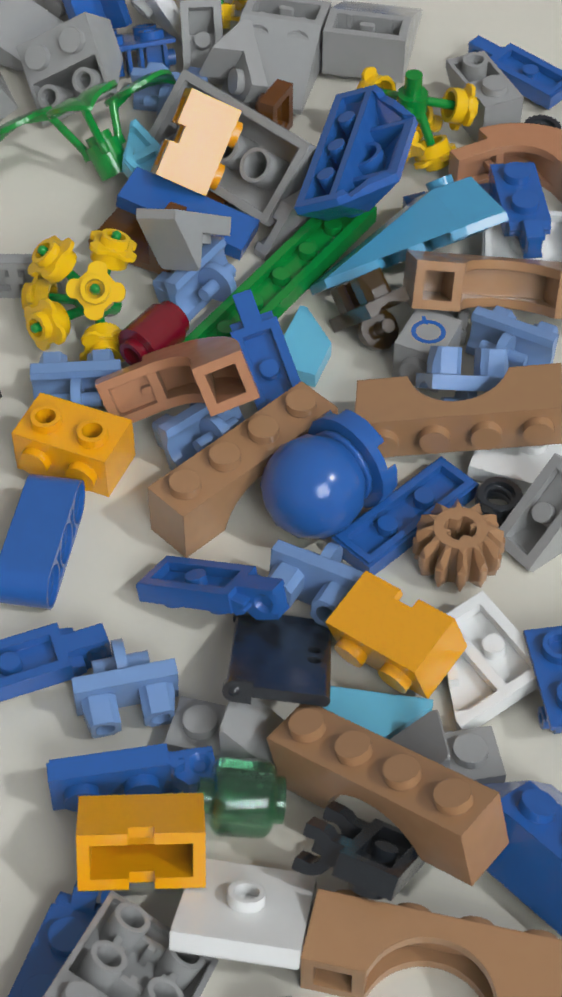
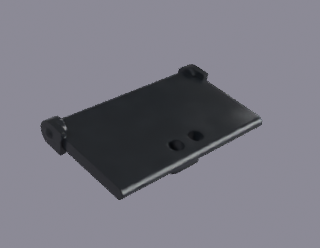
M248 612L237 616L233 613L235 625L228 674L222 688L223 696L228 701L251 704L252 698L322 707L330 704L332 633L329 628L315 623L314 619L282 615L278 620H256Z

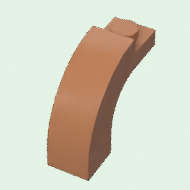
M533 123L496 124L479 128L478 142L450 151L448 175L452 174L454 182L471 176L478 184L489 183L490 164L535 162L541 186L550 191L562 203L561 129Z
M225 336L190 340L143 355L141 362L95 380L96 389L106 411L131 419L132 423L167 409L190 403H205L212 417L260 398L259 390L239 342L234 338Z

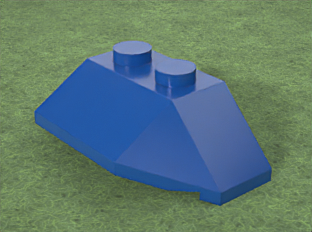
M376 84L336 94L294 206L296 213L305 217L333 220L342 217H356L364 212H369L401 179L418 125L416 117L396 100L385 95L384 91Z
M532 780L483 784L500 793L509 844L486 871L562 936V793L553 785Z

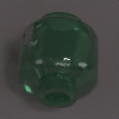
M221 757L213 765L211 777H199L197 793H204L205 814H208L209 827L216 836L262 839L270 834L274 824H283L287 794L285 776L277 775L273 764L269 760Z

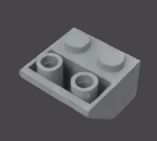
M83 12L16 46L37 109L52 106L53 108L62 101L72 97L76 98L84 90L103 82L116 80L118 84L123 57L111 21L108 18ZM117 87L102 94L96 103L114 95ZM69 111L57 118L62 120L79 111ZM41 121L42 126L48 127L52 125L49 121Z

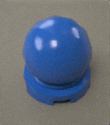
M345 409L339 415L329 410L312 422L308 434L280 445L266 464L260 482L265 509L276 526L297 538L326 539L346 530L359 515L363 507L377 506L392 495L398 485L397 467L394 464L387 468L384 457L377 448L384 440L367 420L348 409Z

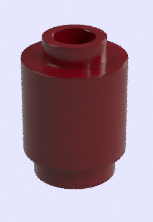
M170 301L150 305L119 333L118 342L123 359L131 366L141 362L143 355L184 342L186 332L189 330V320L179 306Z

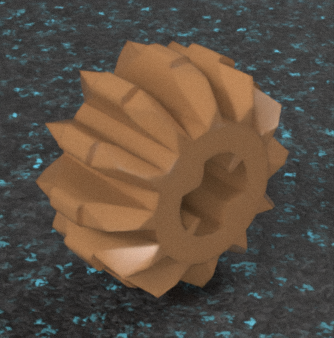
M458 498L452 508L436 503L431 514L421 515L420 521L417 523L416 536L413 537L412 552L414 553V559L418 560L421 575H434L437 587L446 582L455 583L459 592L466 582L481 588L487 576H496L497 570L501 566L502 554L504 553V531L498 529L497 516L493 514L482 515L480 503L470 509L461 506Z

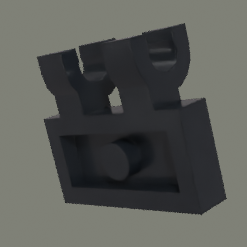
M332 801L326 806L322 818L328 822L335 823L340 828L341 834L337 832L334 826L314 816L306 823L303 835L315 840L311 851L321 856H315L303 850L295 857L291 869L305 875L315 876L321 875L330 867H333L332 876L348 882V887L356 894L373 900L384 898L392 901L425 862L420 859L410 841L398 827L377 818L371 823L358 818L345 805Z

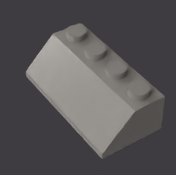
M183 69L149 133L160 145H162L164 139L174 140L179 125L171 121L185 88H193L241 110L242 112L238 121L243 123L241 134L233 148L227 146L220 163L225 165V170L218 187L215 190L210 188L209 190L248 215L259 219L262 224L268 227L272 226L277 222L272 216L280 202L301 189L316 146L209 82Z

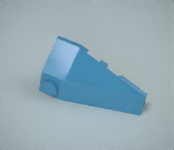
M452 174L443 176L427 183V193L413 199L315 281L311 285L310 291L312 295L347 283L379 267L382 270L404 262L407 250L431 252L509 221L508 215L471 176L454 182Z

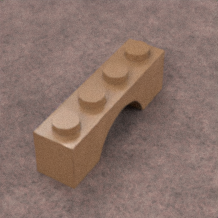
M407 250L403 286H405L410 297L405 302L411 308L460 312L466 308L477 306L495 307L498 305L507 309L522 310L553 319H562V262Z
M551 363L509 367L503 379L494 388L477 397L460 401H443L430 398L419 392L412 385L408 376L357 380L355 413L367 420L383 438L384 442L377 448L384 458L562 444V364Z
M301 381L147 487L151 530L185 558L189 557L225 531L235 505L244 492L263 475L266 464L280 445L308 434L313 421L329 410L334 414H338V407Z
M300 704L266 738L281 787L323 809L340 795L351 796L371 805L400 829L422 861L470 886L475 884L509 844L500 793L320 706Z
M319 888L317 890L301 955L300 988L340 997H367L381 980L397 971L412 967H431L447 971L459 977L479 997H562V940L548 931L531 929L522 932L495 926L489 920L478 916L456 918L432 913L426 907L416 903L405 902L394 905L362 897L349 889H340L335 892Z

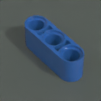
M37 474L28 475L0 553V603L49 610L54 607L84 511L85 484L83 480Z

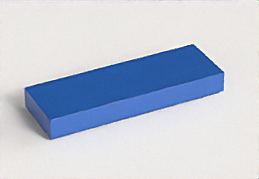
M136 167L117 195L116 207L136 215V208L164 209L171 201L187 207V211L231 217L230 236L220 237H224L226 241L225 254L239 261L257 233L260 223L259 219L140 167Z
M439 457L396 489L392 495L379 505L372 507L353 521L346 530L334 535L331 538V542L342 546V559L352 567L362 572L366 570L376 575L412 547L413 537L416 536L417 523L420 521L421 515L431 514L436 503L452 508L457 498L461 506L464 507L476 497V489L479 487V483L443 457Z

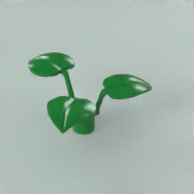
M168 69L154 71L128 84L107 99L104 104L110 110L114 136H112L109 128L100 132L90 112L102 94L118 86L116 80H111L94 85L81 92L78 97L64 100L53 108L52 106L43 107L4 123L0 126V142L23 124L49 121L81 153L85 162L91 160L103 182L122 172V160L125 151L122 144L126 140L121 131L118 114L119 107L133 93L147 87L159 84L175 85V78ZM69 111H81L93 134L92 137L85 140L89 149L57 117Z

